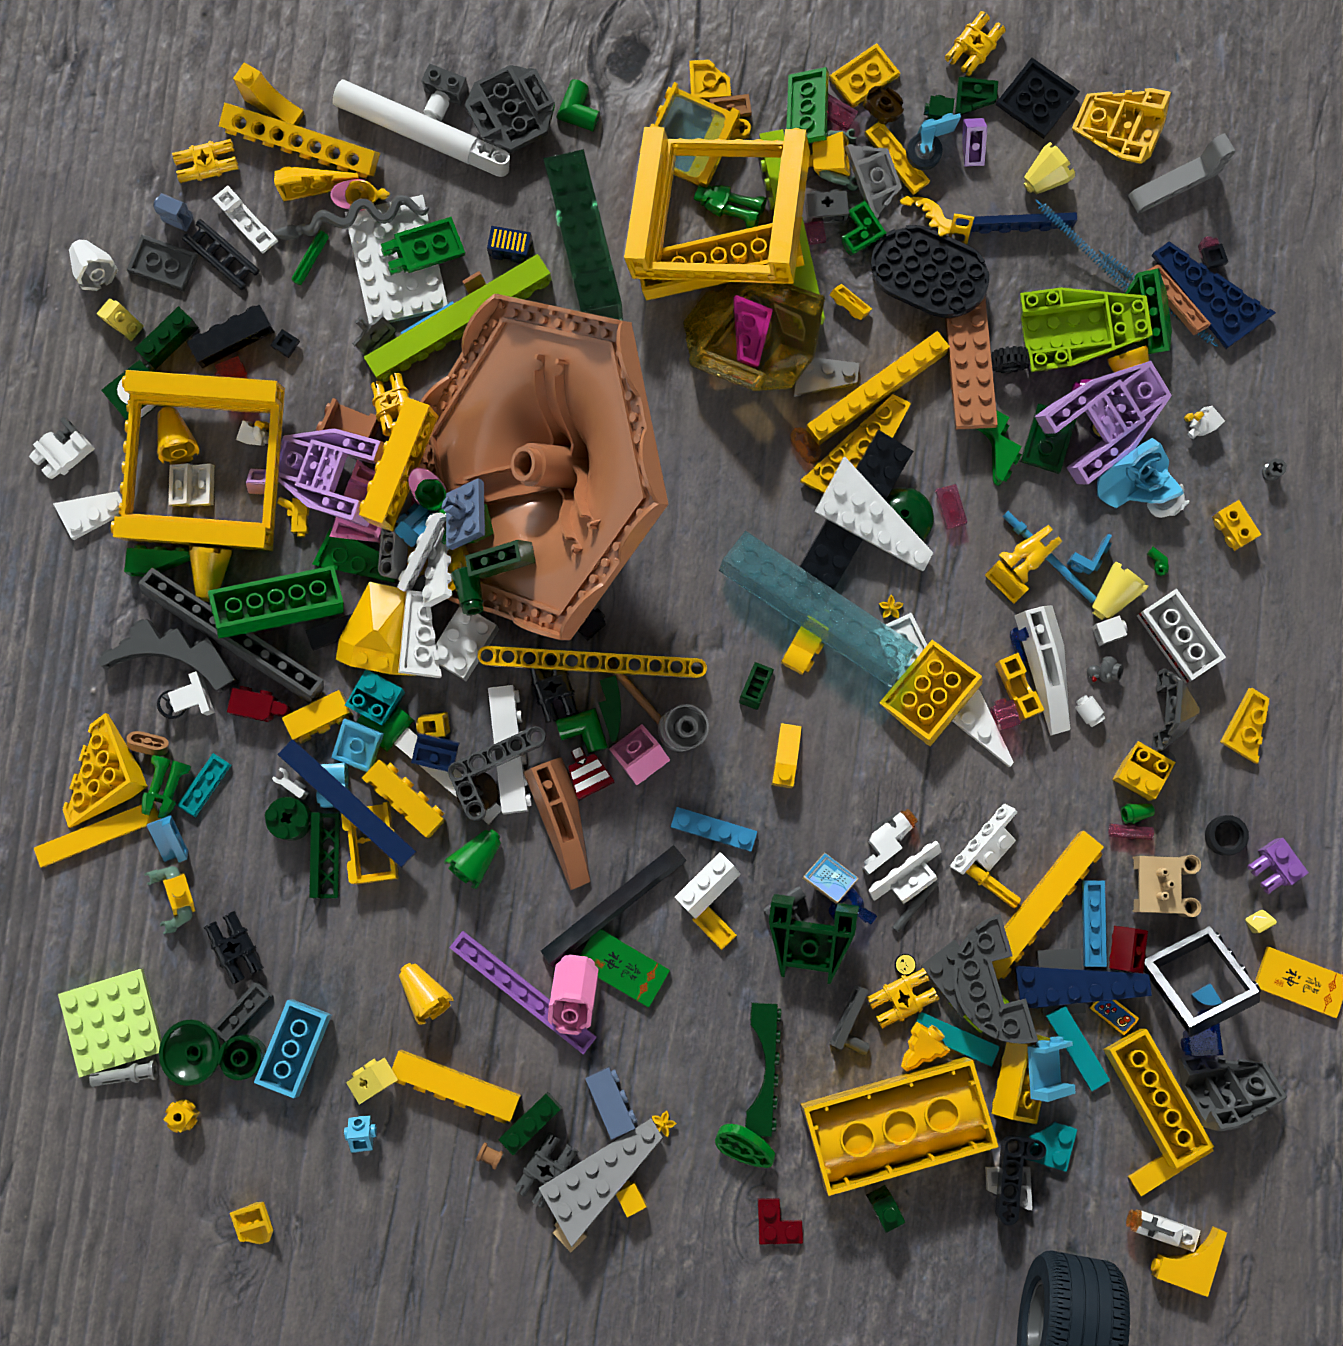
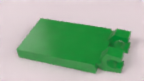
M452 217L394 234V239L381 244L383 257L393 255L396 252L399 257L388 262L390 275L400 273L403 270L404 273L408 272L409 274L463 257L466 253Z

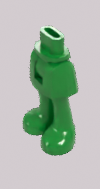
M699 185L694 196L695 201L701 202L702 206L719 217L729 215L745 221L747 229L758 226L760 215L763 214L767 198L764 196L748 197L731 192L730 186L722 185L712 187L708 185L707 188ZM731 202V203L739 204V205L748 207V208H750L751 210H746V209L738 208V207L729 205V203Z

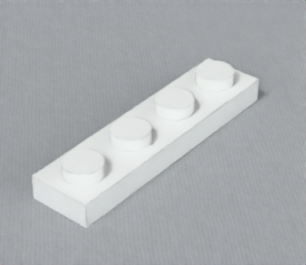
M434 513L428 517L425 523L427 527L424 533L418 537L415 551L408 557L407 562L409 564L398 578L400 582L397 588L400 590H412L446 521V515L443 513Z

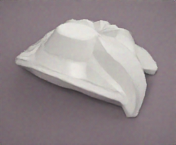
M1180 484L1179 486L1182 488L1184 492V486ZM1183 493L1181 496L1165 503H1147V507L1154 516L1162 518L1175 516L1190 501L1185 500Z

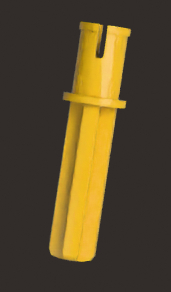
M973 863L965 872L975 879L979 886L983 885L1012 908H1016L1019 905L1020 897L990 876L989 871L985 872Z

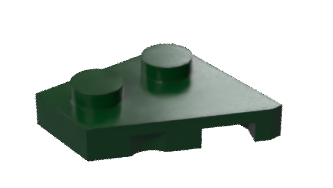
M959 77L955 114L960 113V115L996 103L998 81Z

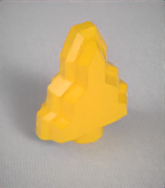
M916 1022L911 1029L912 1036L908 1040L909 1049L903 1055L901 1067L906 1071L918 1068L923 1062H932L936 1057H944L950 1051L942 1041L945 1037L944 1034L934 1025L927 1028L921 1023Z

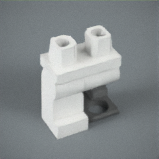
M65 417L61 418L65 430H58L56 434L48 432L43 435L39 441L33 444L36 449L29 456L37 465H40L45 460L49 462L42 469V472L50 479H53L60 473L63 475L67 474L68 470L95 449Z

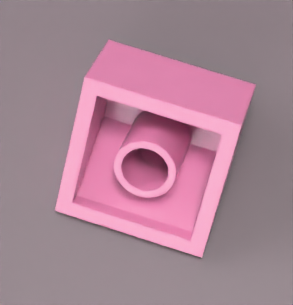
M643 724L609 748L610 752L636 785L646 780L647 777L670 761L661 745Z

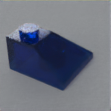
M1207 1009L1200 1010L1199 1013L1196 1015V1017L1199 1016V1015H1201V1014H1203V1013H1205V1012H1207V1011H1209V1010H1207ZM1218 1023L1193 1037H1190L1185 1030L1183 1038H1181V1048L1183 1052L1185 1051V1055H1223L1220 1024Z

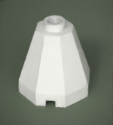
M77 240L72 243L69 249L72 272L81 289L97 291L101 289L100 285L103 283L106 285L112 283L118 269L110 255L87 240Z

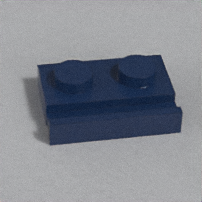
M418 733L411 763L448 772L449 766L456 762L460 742Z

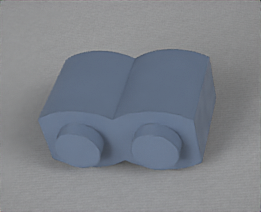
M163 193L156 197L153 206L155 212L160 215L161 221L187 231L193 220V214L188 210L187 204Z

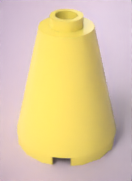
M1118 562L1112 565L1092 605L1094 609L1093 614L1100 620L1104 618L1108 620L1149 587L1144 585L1145 582L1128 568L1123 570L1121 568L1122 564Z

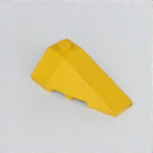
M283 167L275 171L274 183L284 202L328 193L338 183L360 178L358 173Z

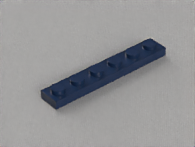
M1077 212L1054 213V215L1057 214V217L1054 216L1051 220L1049 219L1052 214L1048 217V214L973 216L974 221L970 233L979 232L987 234L991 231L1007 233L1011 230L1028 232L1034 229L1049 231L1051 229H1061L1063 225L1057 228L1061 223L1060 220H1063L1062 223L1065 222L1064 226L1068 225V229L1073 228L1077 222ZM1055 217H1056V218L1060 217V219H1059L1060 222L1055 225V223L1057 222V220H1055L1054 222H1052L1053 219H1054ZM957 218L955 224L966 227L969 225V220Z

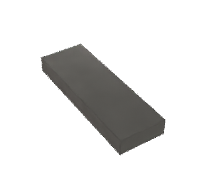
M256 981L212 1029L226 1042L233 1038L273 995L259 981Z

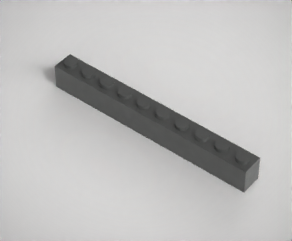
M151 568L139 582L142 594L309 704L313 703L324 690L323 679L251 632L218 639L210 605L155 569Z

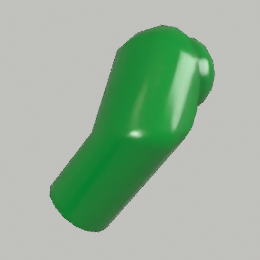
M1153 546L1147 555L1155 561V572L1157 575L1164 576L1169 570L1168 558Z

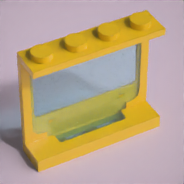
M674 82L672 88L668 87L664 98L666 101L664 105H660L656 113L658 118L655 124L652 123L650 127H664L668 139L701 138L703 140H730L740 119V111L733 107L731 112L680 90L678 83ZM676 156L674 175L697 186L700 185L707 188L722 157Z

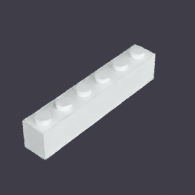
M513 685L488 688L494 744L522 732L519 729V723H522L521 710L517 711L520 695L519 690H515ZM514 741L511 746L512 750L519 751L522 748V742ZM501 749L495 750L496 760L501 759L503 756ZM526 754L497 766L502 814L528 812V806H532L531 794H527L526 785L528 783L523 773L524 765L527 764Z

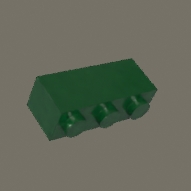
M178 306L134 349L156 370L199 327Z
M523 540L511 541L465 556L468 576L483 579L536 563L532 542Z
M547 1091L498 1140L514 1155L561 1110L562 1106Z

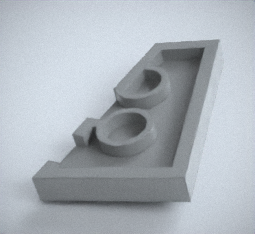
M799 356L794 397L805 393H817L821 390H833L857 385L859 363Z

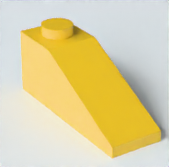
M781 723L771 785L793 788L802 726Z

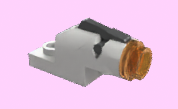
M909 809L902 810L873 826L874 833H872L868 842L878 856L876 857L873 854L864 861L866 865L862 869L867 875L902 849L898 840L901 841L918 822Z
M1131 1209L1126 1219V1226L1131 1231L1195 1252L1200 1235V1230L1139 1209Z

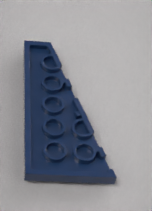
M1167 242L1151 255L1211 323L1208 326L1225 349L1232 346L1276 313L1272 309L1268 310L1262 306L1261 302L1257 299H1252L1244 294L1242 289L1221 275L1214 274L1208 270L1207 266L1203 263L1199 264L1190 258L1189 254L1171 242Z

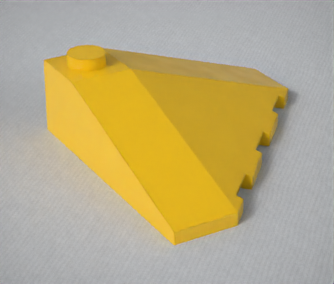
M107 713L90 724L88 732L92 733L88 746L83 745L78 760L82 761V766L79 774L74 773L69 789L73 790L70 802H65L62 809L67 825L70 828L133 798L148 787L141 768Z

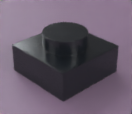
M1222 243L1201 250L1207 269L1216 268L1228 263Z
M281 329L272 342L271 347L289 358L300 341Z

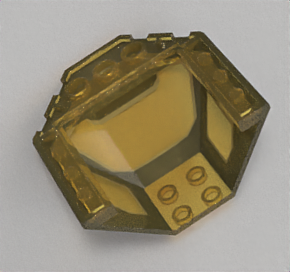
M734 282L726 285V289L717 292L715 290L706 292L683 322L684 329L686 330V342L691 367L752 391L792 388L815 357L825 297L790 284ZM736 295L773 309L760 363L756 368L737 361L734 297Z

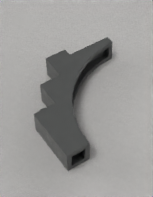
M141 619L135 622L133 627L129 629L133 636L132 638L123 639L120 641L119 646L104 651L101 657L97 659L101 667L109 669L121 662L139 657L157 656L172 658L194 667L220 693L239 682L214 641L209 638H202L194 643L195 646L192 647L185 634L178 628L166 631L163 634L164 637H161L154 624L148 619Z

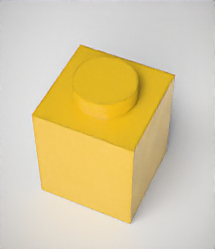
M627 1180L616 1194L627 1218L647 1207V1203L635 1181L630 1183Z

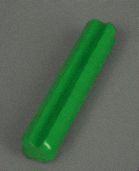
M319 230L293 274L291 280L295 284L302 285L327 242L329 236L324 231Z

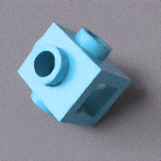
M370 1115L348 1118V1127L344 1129L345 1140L348 1141L351 1153L373 1150V1138L377 1137L376 1124H372Z

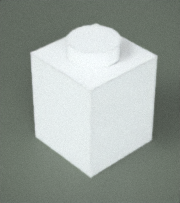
M1120 615L1097 623L1092 627L1099 646L1122 639L1127 635L1126 632L1128 630L1125 621L1121 620Z

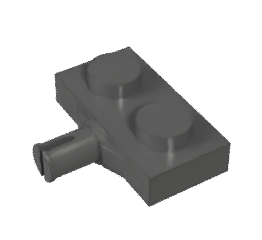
M379 315L369 325L362 317H359L355 323L363 331L352 344L363 356H366L378 349L396 330L382 315Z

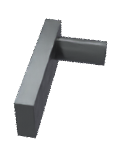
M855 985L829 1044L841 1050L845 1046L864 1056L867 1054L870 1044L849 1033L869 990Z

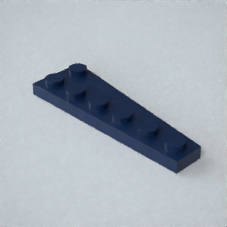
M1015 966L1019 1000L1026 998L1028 1008L1152 996L1149 974Z

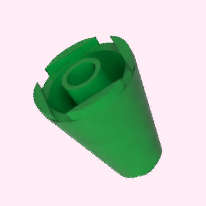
M492 829L490 831H482L447 857L444 864H450L448 869L465 884L470 881L473 883L471 887L477 889L501 844L499 840L500 835Z

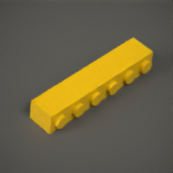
M404 1050L398 1051L392 1066V1070L398 1079L396 1083L405 1085L407 1082L414 1085V1090L422 1093L428 1090L434 1093L433 1097L444 1101L446 1098L454 1100L453 1104L462 1108H466V1105L474 1108L473 1112L486 1116V1113L494 1116V1120L506 1124V1121H512L521 1097L520 1094Z

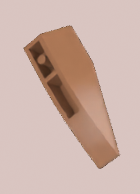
M562 757L524 771L523 773L570 890L589 883L590 876L578 799Z

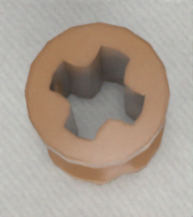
M484 1142L476 1161L479 1162L481 1160L491 1165L492 1169L495 1170L504 1152H498L488 1147L487 1143Z

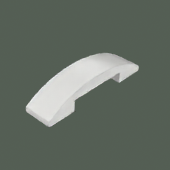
M229 186L213 197V200L262 254L278 242L275 236L263 226Z

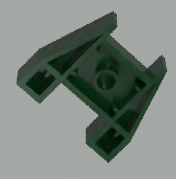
M774 894L770 906L769 926L781 977H785L787 967L828 972L827 984H831L855 936L859 906L838 903L834 926L793 920L795 897Z

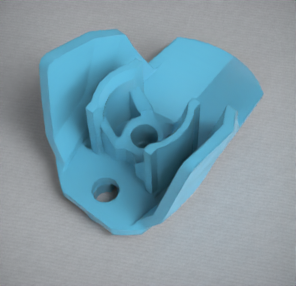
M1153 438L1137 446L1098 477L1097 496L1103 502L1115 508L1129 500L1151 504L1165 503L1181 496L1184 492L1168 472L1169 459L1161 443Z

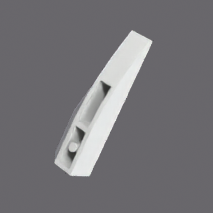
M1052 605L1026 610L1014 616L1038 697L1044 708L1043 713L1051 736L1070 730L1064 643Z

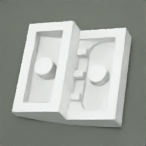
M188 463L170 465L169 505H214V465H190Z

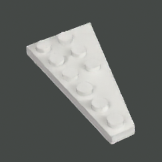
M843 457L815 513L918 570L924 571L933 552L850 461Z

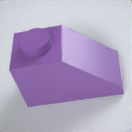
M983 118L963 119L962 144L964 166L985 165L987 125Z

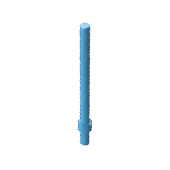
M1009 511L1002 516L1014 527L1013 530L1018 535L1021 534L1025 539L1033 536L1026 528L1027 526L1022 521L1019 522ZM1052 553L1047 556L1046 560L1090 603L1096 599V596Z

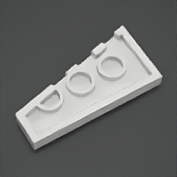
M407 590L398 673L441 678L442 674L439 668L438 650H436L431 607L422 605V592Z

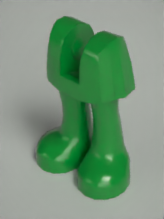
M152 755L151 763L155 767L154 776L148 793H143L142 814L150 815L154 807V801L162 803L158 818L162 819L169 816L176 805V802L173 801V796L178 781L182 775L190 772L192 766L173 761L164 793L161 795L159 792L171 760Z

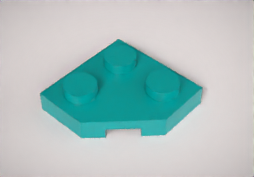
M1054 1122L1048 1125L1047 1128L1029 1136L1030 1138L1040 1140L1046 1147V1155L1042 1159L1030 1161L1067 1172L1077 1129ZM1034 1143L1030 1146V1153L1032 1155L1037 1154L1039 1145Z

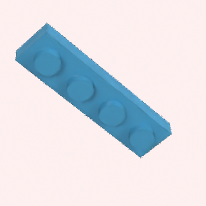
M676 807L671 828L749 852L752 851L757 835L755 830Z
M1083 880V966L1107 967L1105 881Z

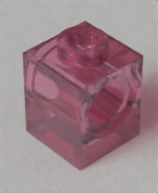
M1006 698L994 702L995 705L990 708L999 731L1021 724L1013 700L1007 701Z

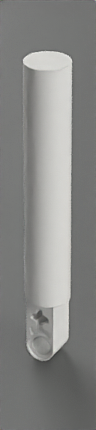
M344 79L337 84L333 94L334 106L495 176L503 177L509 173L510 155L507 151Z

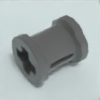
M1275 458L1263 467L1262 475L1267 481H1275L1284 475L1287 465L1282 459Z

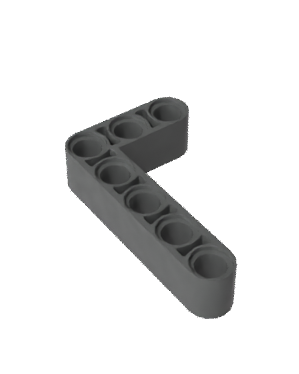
M534 726L462 758L449 766L448 775L468 818L473 821H480L486 815V807L473 777L543 746L547 737L542 728ZM534 732L542 734V739L539 742L531 741V735ZM517 740L521 741L523 744L522 748L519 751H513L511 748L512 743ZM497 749H501L503 751L502 758L494 760L492 753ZM476 758H482L484 762L483 766L479 769L473 767V761ZM463 767L464 774L459 778H455L453 774L455 768ZM466 786H471L473 790L469 797H463L462 790ZM479 805L481 813L473 817L470 810L473 806Z

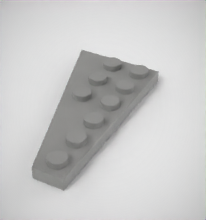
M649 1119L539 1187L541 1194L571 1247L574 1246L581 1235L589 1228L591 1223L623 1187L625 1182L662 1140L663 1137L652 1119Z

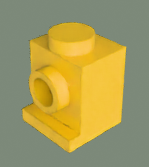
M448 712L421 715L416 721L417 732L436 737L446 736L450 733ZM431 721H435L436 727L431 725Z

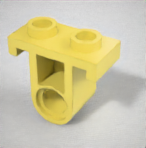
M110 298L96 313L103 321L130 341L144 327L119 302L113 301Z

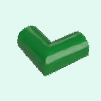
M577 79L570 81L556 119L594 132L600 117V111L583 105L589 92V87L584 82Z
M866 201L849 210V216L857 228L842 237V244L847 253L852 256L887 234Z
M398 707L382 726L363 715L356 722L384 733L380 747L389 752L395 745L394 742L415 720Z
M596 708L556 720L562 741L582 735L588 754L608 748Z

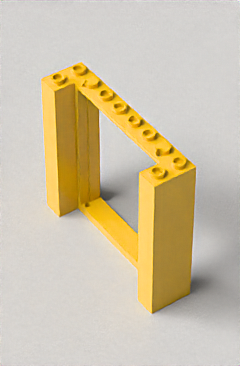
M644 127L624 255L632 279L794 284L810 158L806 130L799 128L785 129L784 141H763L761 139L703 140L701 138L668 139L664 127ZM676 156L781 158L767 265L661 262Z
M126 370L125 376L122 378V387L125 392L130 394V400L127 401L128 404L126 405L127 412H129L128 420L125 422L127 441H124L123 451L126 453L125 461L122 463L124 480L120 484L122 503H119V515L121 516H114V521L111 523L113 537L135 542L273 551L285 388L279 382L272 380ZM142 404L270 414L262 523L133 514Z

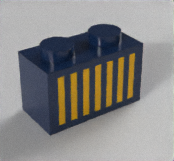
M491 226L487 245L488 255L496 260H503L504 258L510 259L514 263L525 262L530 256L533 241L531 232Z

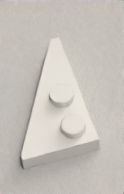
M977 690L954 717L952 722L1010 767L1014 762L981 692Z

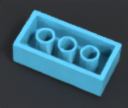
M293 999L287 1000L254 1083L291 1098L299 1097L332 1014Z

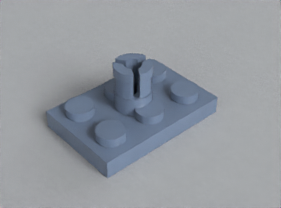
M477 478L446 493V498L442 503V509L446 512V547L451 550L485 535L484 482Z

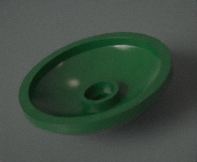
M908 487L893 488L885 501L923 541L930 533L934 521L930 502L922 493ZM906 511L908 513V516L903 517L901 515V512Z
M183 1020L174 1024L164 1034L160 1043L159 1061L162 1070L170 1080L180 1085L191 1086L206 1081L212 1076L218 1066V1052L221 1048L219 1038L208 1024L200 1020ZM196 1048H197L198 1051H199V1053H198L197 1056L195 1055V1049H196Z

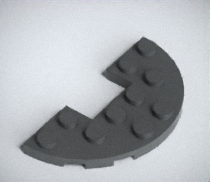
M1001 915L992 916L978 924L967 935L957 952L953 970L957 999L966 1016L987 1035L1009 1043L1025 1044L1038 1042L1026 998L1004 1004L992 962L1012 957L1013 955Z

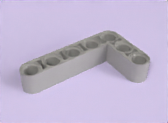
M1225 133L1221 134L1208 144L1199 158L1138 187L1128 195V198L1137 213H1142L1219 174L1236 150Z

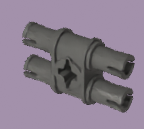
M548 1132L540 1148L534 1150V1154L527 1166L523 1167L524 1174L514 1187V1190L518 1193L524 1185L520 1194L526 1196L535 1180L541 1181V1184L544 1185L567 1171L579 1151L574 1148L570 1155H568L572 1146L567 1144L558 1160L554 1161L550 1155L560 1141V1138L556 1136L552 1143H550L554 1134ZM546 1165H549V1171L551 1172V1174L547 1173L546 1175H543V1169L541 1168V1166L545 1167ZM539 1190L534 1199H532V1202L537 1204L542 1197L538 1206L544 1208L547 1202Z

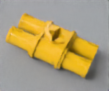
M983 11L979 12L972 23L965 26L962 34L954 40L952 49L945 55L947 62L952 59L950 62L952 65L956 63L963 53L970 56L961 67L963 74L966 70L968 71L966 76H971L977 66L986 61L989 53L996 48V42L1006 32L1003 25L999 29L1001 24L996 23L988 35L981 31L982 28L990 20L988 14L983 18L985 14Z
M232 139L215 143L208 141V143L197 146L191 145L187 150L173 152L172 156H174L173 160L176 166L192 161L195 164L191 168L176 171L179 183L196 179L203 181V179L214 176L220 177L224 172L238 170L239 166H237L238 162L235 156L220 161L216 158L220 154L235 151Z
M394 373L396 380H394L393 374L389 377L392 385V390L385 392L382 381H376L377 388L374 382L371 384L374 395L372 404L376 409V419L381 422L382 432L385 436H391L389 429H391L393 419L399 416V406L406 397L409 398V390L404 386L403 377L400 373Z
M924 968L907 977L902 975L900 979L888 985L884 984L882 990L866 997L872 1009L887 1001L892 1002V1009L876 1016L882 1029L898 1020L903 1022L905 1018L917 1012L921 1013L923 1007L939 1000L933 987L918 996L912 992L914 987L929 981L928 975H925L927 973ZM900 992L908 996L905 999L906 1005L903 1002H898Z

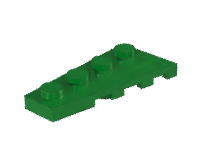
M332 528L329 529L312 565L319 567L334 565V569L337 571L392 583L397 582L396 579L380 575L378 571V551L353 539L329 537Z

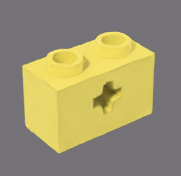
M385 1058L378 1062L376 1059H373L364 1065L365 1070L363 1067L352 1073L353 1078L346 1082L359 1105L398 1080Z

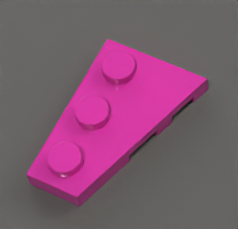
M736 295L734 297L737 361L756 368L760 363L773 309Z

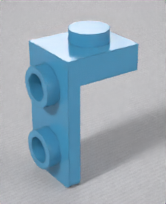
M1107 534L1103 538L1092 561L1074 552L1067 564L1071 565V569L1079 573L1084 572L1090 575L1093 571L1097 572L1102 564L1100 559L1102 554H1106L1112 543L1109 540L1112 535Z

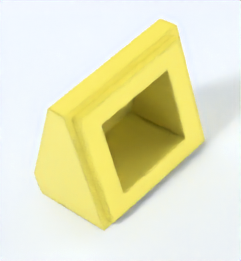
M1260 910L1245 919L1252 933H1261L1277 923L1264 910Z

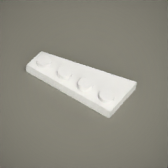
M444 523L428 556V565L425 570V587L422 591V605L431 607L452 596V590L448 589V583L451 582V574L448 573L451 556L447 555L449 548L446 547V544L441 543L446 523Z

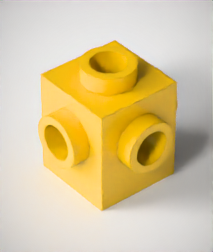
M183 1099L176 1103L172 1102L165 1111L167 1115L163 1120L168 1123L167 1127L173 1132L190 1131L198 1121L196 1118L200 1111L196 1109L192 1102ZM178 1113L181 1114V1119L177 1117Z

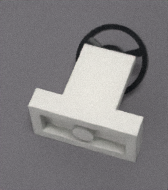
M197 671L188 674L191 681L190 685L177 690L163 692L157 699V709L160 714L168 719H177L185 713L187 708L198 704L202 714L208 716L215 713L202 674ZM161 697L166 701V707L169 709L168 714L160 706ZM173 711L175 713L182 711L181 714L177 716H172Z

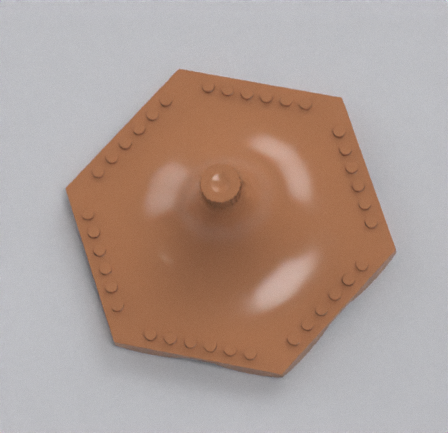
M493 294L470 318L462 337V353L448 376L431 387L420 401L430 405L439 417L419 468H425L437 476L444 484L446 493L477 478L484 482V503L488 508L494 534L477 543L465 544L469 555L515 540L532 542L536 563L484 579L480 578L483 611L510 619L517 626L536 634L559 640H571L668 506L632 322ZM454 589L452 596L447 599L460 604L457 591Z

